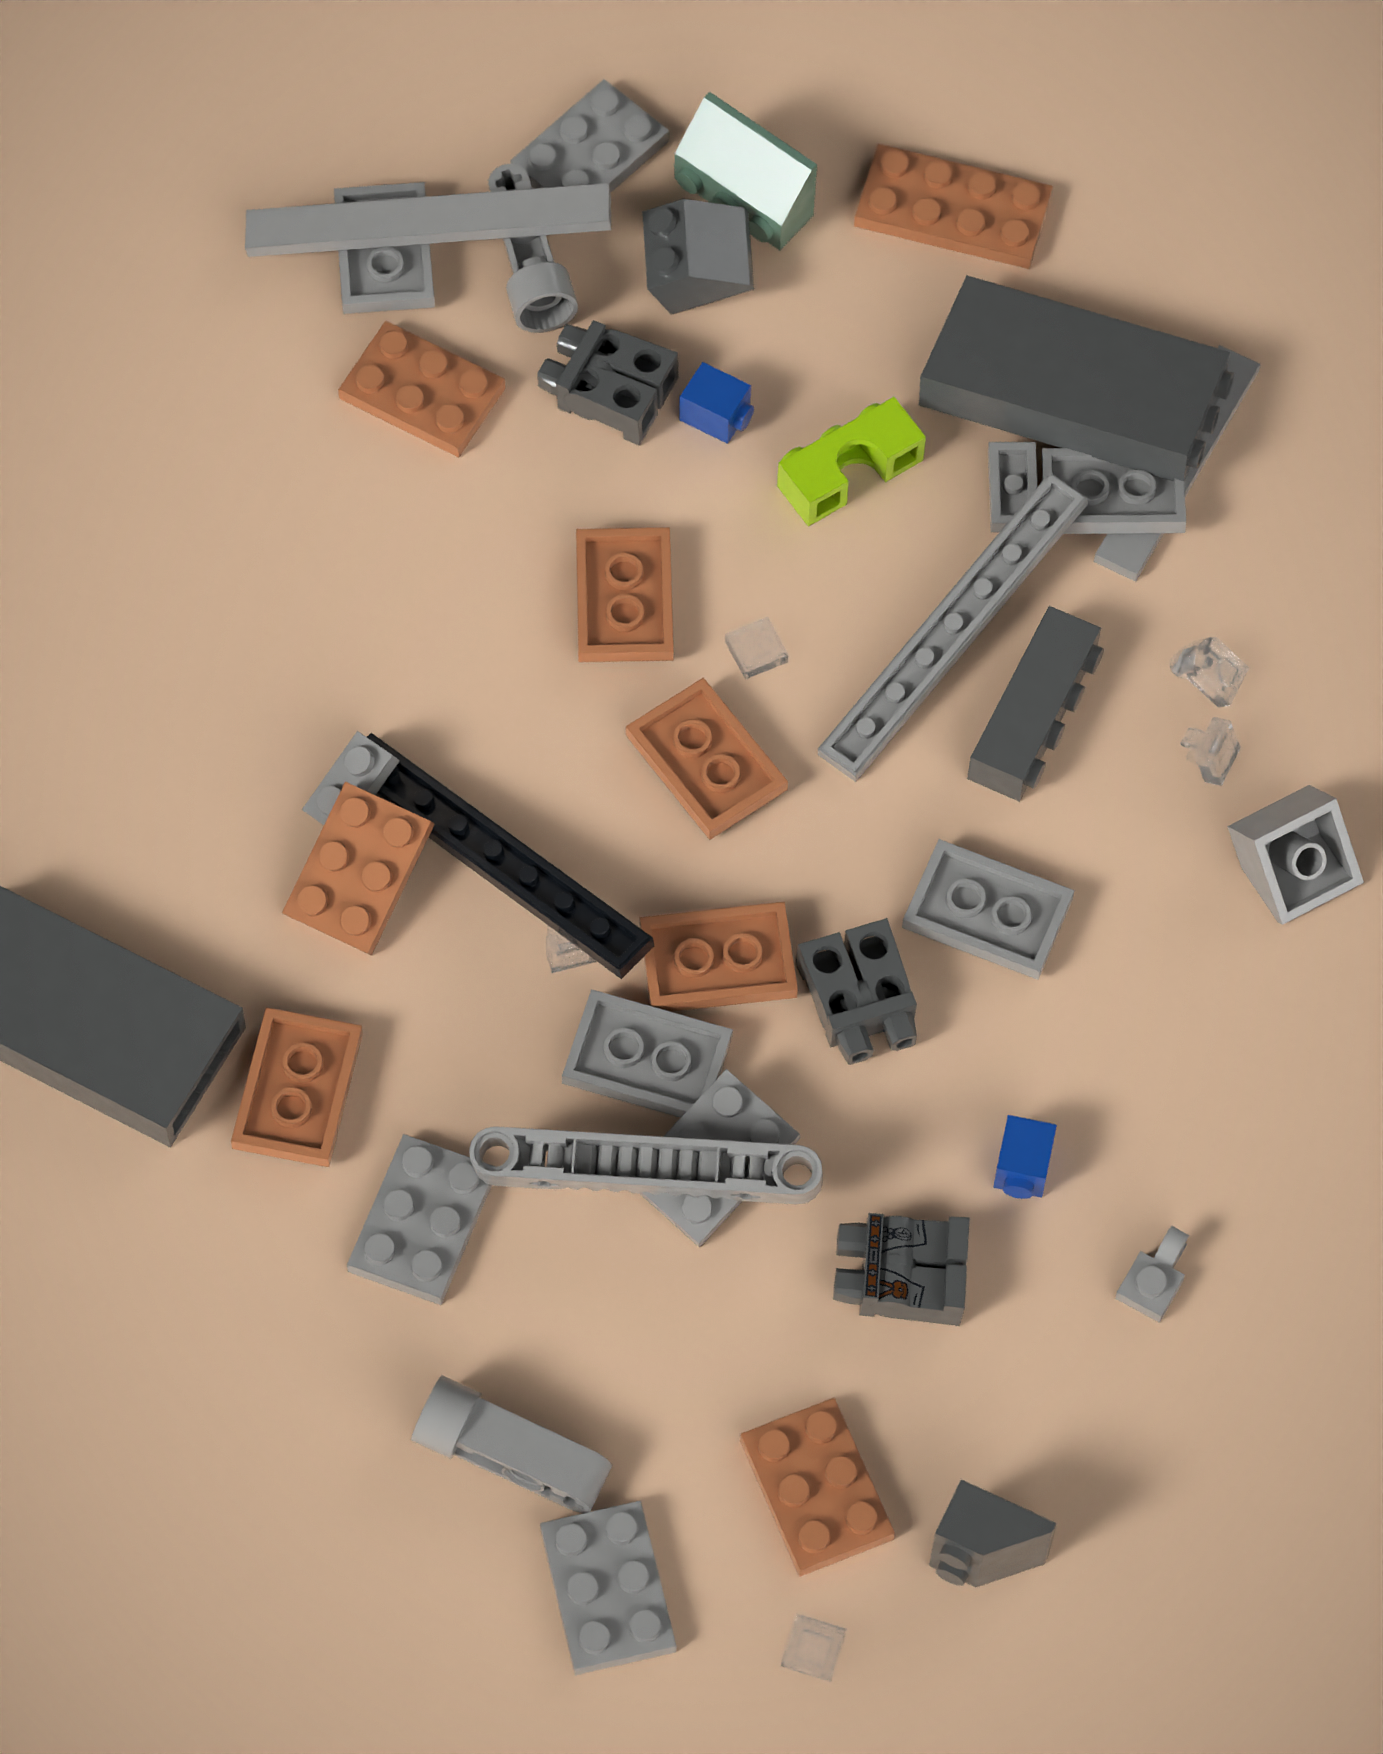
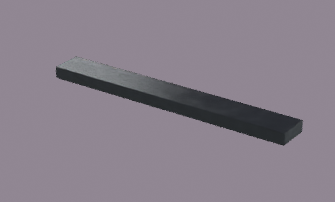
M373 733L367 736L371 741L400 760L376 796L433 822L435 825L428 838L620 979L654 947L653 937Z

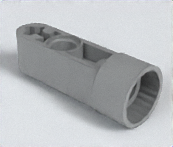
M517 164L501 165L489 176L488 185L490 192L532 189L527 171ZM546 235L503 238L513 275L507 282L506 290L518 327L527 332L542 333L558 329L571 321L578 310L575 293L567 269L558 263H554Z
M440 1376L417 1421L412 1434V1441L450 1459L455 1455L570 1510L579 1513L591 1511L612 1467L605 1457L482 1399V1393L446 1376Z

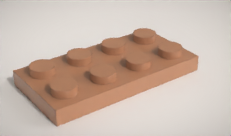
M878 144L855 214L854 227L1030 269L1051 199L1053 186Z

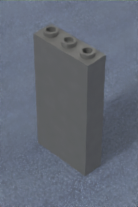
M966 275L920 376L919 406L1060 448L1089 454L1091 457L1130 469L1143 470L1151 475L1174 481L1178 479L1185 481L1190 467L1198 469L1206 446V442L1202 441L1205 432L1213 433L1220 412V407L1216 406L1219 398L1227 399L1233 383L1234 373L1227 371L1230 356L1228 351Z
M0 886V1061L171 1148L246 1029L243 1008Z

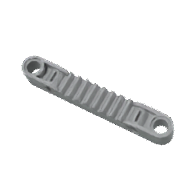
M489 1127L476 1134L469 1148L470 1160L476 1174L486 1184L494 1186L536 1189H564L569 1187L573 1190L588 1188L592 1191L608 1189L612 1192L628 1190L637 1194L644 1191L654 1195L669 1193L673 1196L688 1194L692 1197L708 1195L712 1198L724 1197L748 1202L804 1204L813 1200L818 1195L823 1184L822 1164L818 1155L809 1147L792 1144ZM493 1146L505 1147L510 1152L507 1161L498 1167L487 1166L483 1163L485 1152ZM546 1151H548L547 1167H545ZM747 1163H750L749 1179H745V1170ZM795 1164L805 1165L812 1173L811 1178L803 1185H792L783 1177L788 1167Z

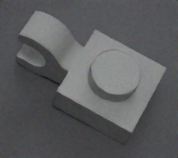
M1171 1226L1154 1258L1140 1251L1119 1287L1115 1299L1160 1323L1184 1281L1185 1275L1173 1268L1187 1246L1186 1241L1189 1235Z

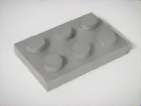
M603 79L511 160V164H517L527 171L533 189L609 183L612 192L669 141V130Z
M424 182L334 189L335 203L426 197ZM430 244L338 250L343 314L435 307Z
M1042 448V481L1051 472L1088 497V505L1064 534L1185 533L1186 506L1184 481L1178 479L1174 481L1151 475L1143 470L1130 469L1067 448Z
M939 839L903 918L902 928L1038 980L1071 905L1075 890Z
M591 989L562 1074V1084L681 1118L720 1076L732 1040L733 1029Z
M726 1069L663 1137L795 1145L800 1139V1134ZM750 1163L746 1164L745 1179H749ZM644 1191L639 1193L699 1248L742 1202L724 1197L712 1198L708 1195L692 1197L688 1194L673 1196L669 1193H661L659 1195Z
M403 1134L347 1263L348 1272L442 1305L492 1185L486 1184L478 1177L470 1157ZM485 1163L487 1166L496 1167V1166H493V1165H490V1164Z
M641 1500L540 1523L542 1539L575 1675L676 1653L677 1646Z

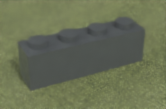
M1048 606L970 757L968 780L1019 802L1027 786L1033 789L1036 788L1046 766V762L1041 761L1046 749L1055 750L1065 729V724L1061 720L1066 710L1071 712L1076 710L1085 686L1080 684L1085 673L1088 672L1093 675L1100 663L1104 648L1098 646L1101 627Z

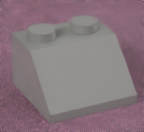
M1311 785L1227 826L1242 870L1277 922L1282 925L1364 883L1337 799Z

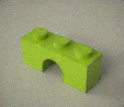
M895 397L882 404H871L854 420L843 426H832L817 441L804 448L796 447L786 453L781 461L778 462L777 487L809 527L847 505L849 481L841 472L842 468L855 463L865 464L876 470L884 482H887L923 461L926 436Z

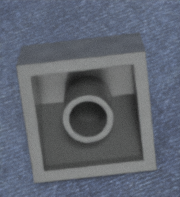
M681 199L642 212L647 290L671 315L754 290L749 213L744 207Z
M960 1480L935 1532L929 1566L936 1569V1574L940 1578L958 1586H963L964 1583H967L974 1587H979L1045 1564L1057 1523L964 1480Z

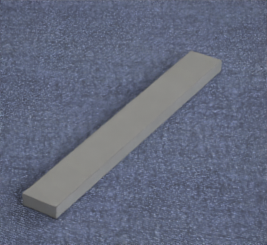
M609 183L246 210L245 249L248 257L607 231L611 230V190Z
M1050 472L820 745L818 756L856 782L1088 505V497Z

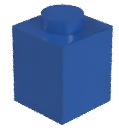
M702 362L680 395L679 421L728 444L736 430H745L752 418L754 406L750 405L751 385Z
M1008 1115L993 1188L1002 1189L1005 1194L1014 1198L1028 1199L1032 1196L1042 1198L1057 1125Z

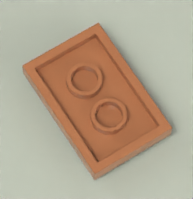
M385 321L339 387L338 392L339 399L459 458L505 390V379Z
M670 527L576 529L579 662L674 661Z
M704 677L626 726L627 738L709 840L788 790L787 779Z
M345 781L282 914L372 956L435 824Z
M785 902L639 917L640 928L652 936L654 941V947L644 956L650 1006L673 1012L797 998L798 987Z
M266 1007L231 1138L232 1149L329 1168L363 1036L362 1025Z
M835 1397L740 1434L742 1447L799 1577L894 1540L895 1532Z

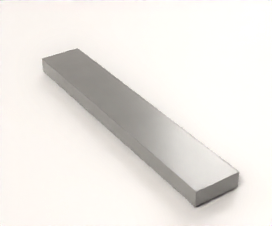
M1221 345L1218 346V349L1230 352L1227 371L1234 373V379L1227 399L1219 398L1216 406L1220 407L1217 424L1212 434L1205 432L1202 441L1206 442L1205 451L1198 469L1193 467L1189 469L1184 481L1185 497L1260 369V363ZM1164 533L1107 534L1095 554L1094 562L1136 582Z

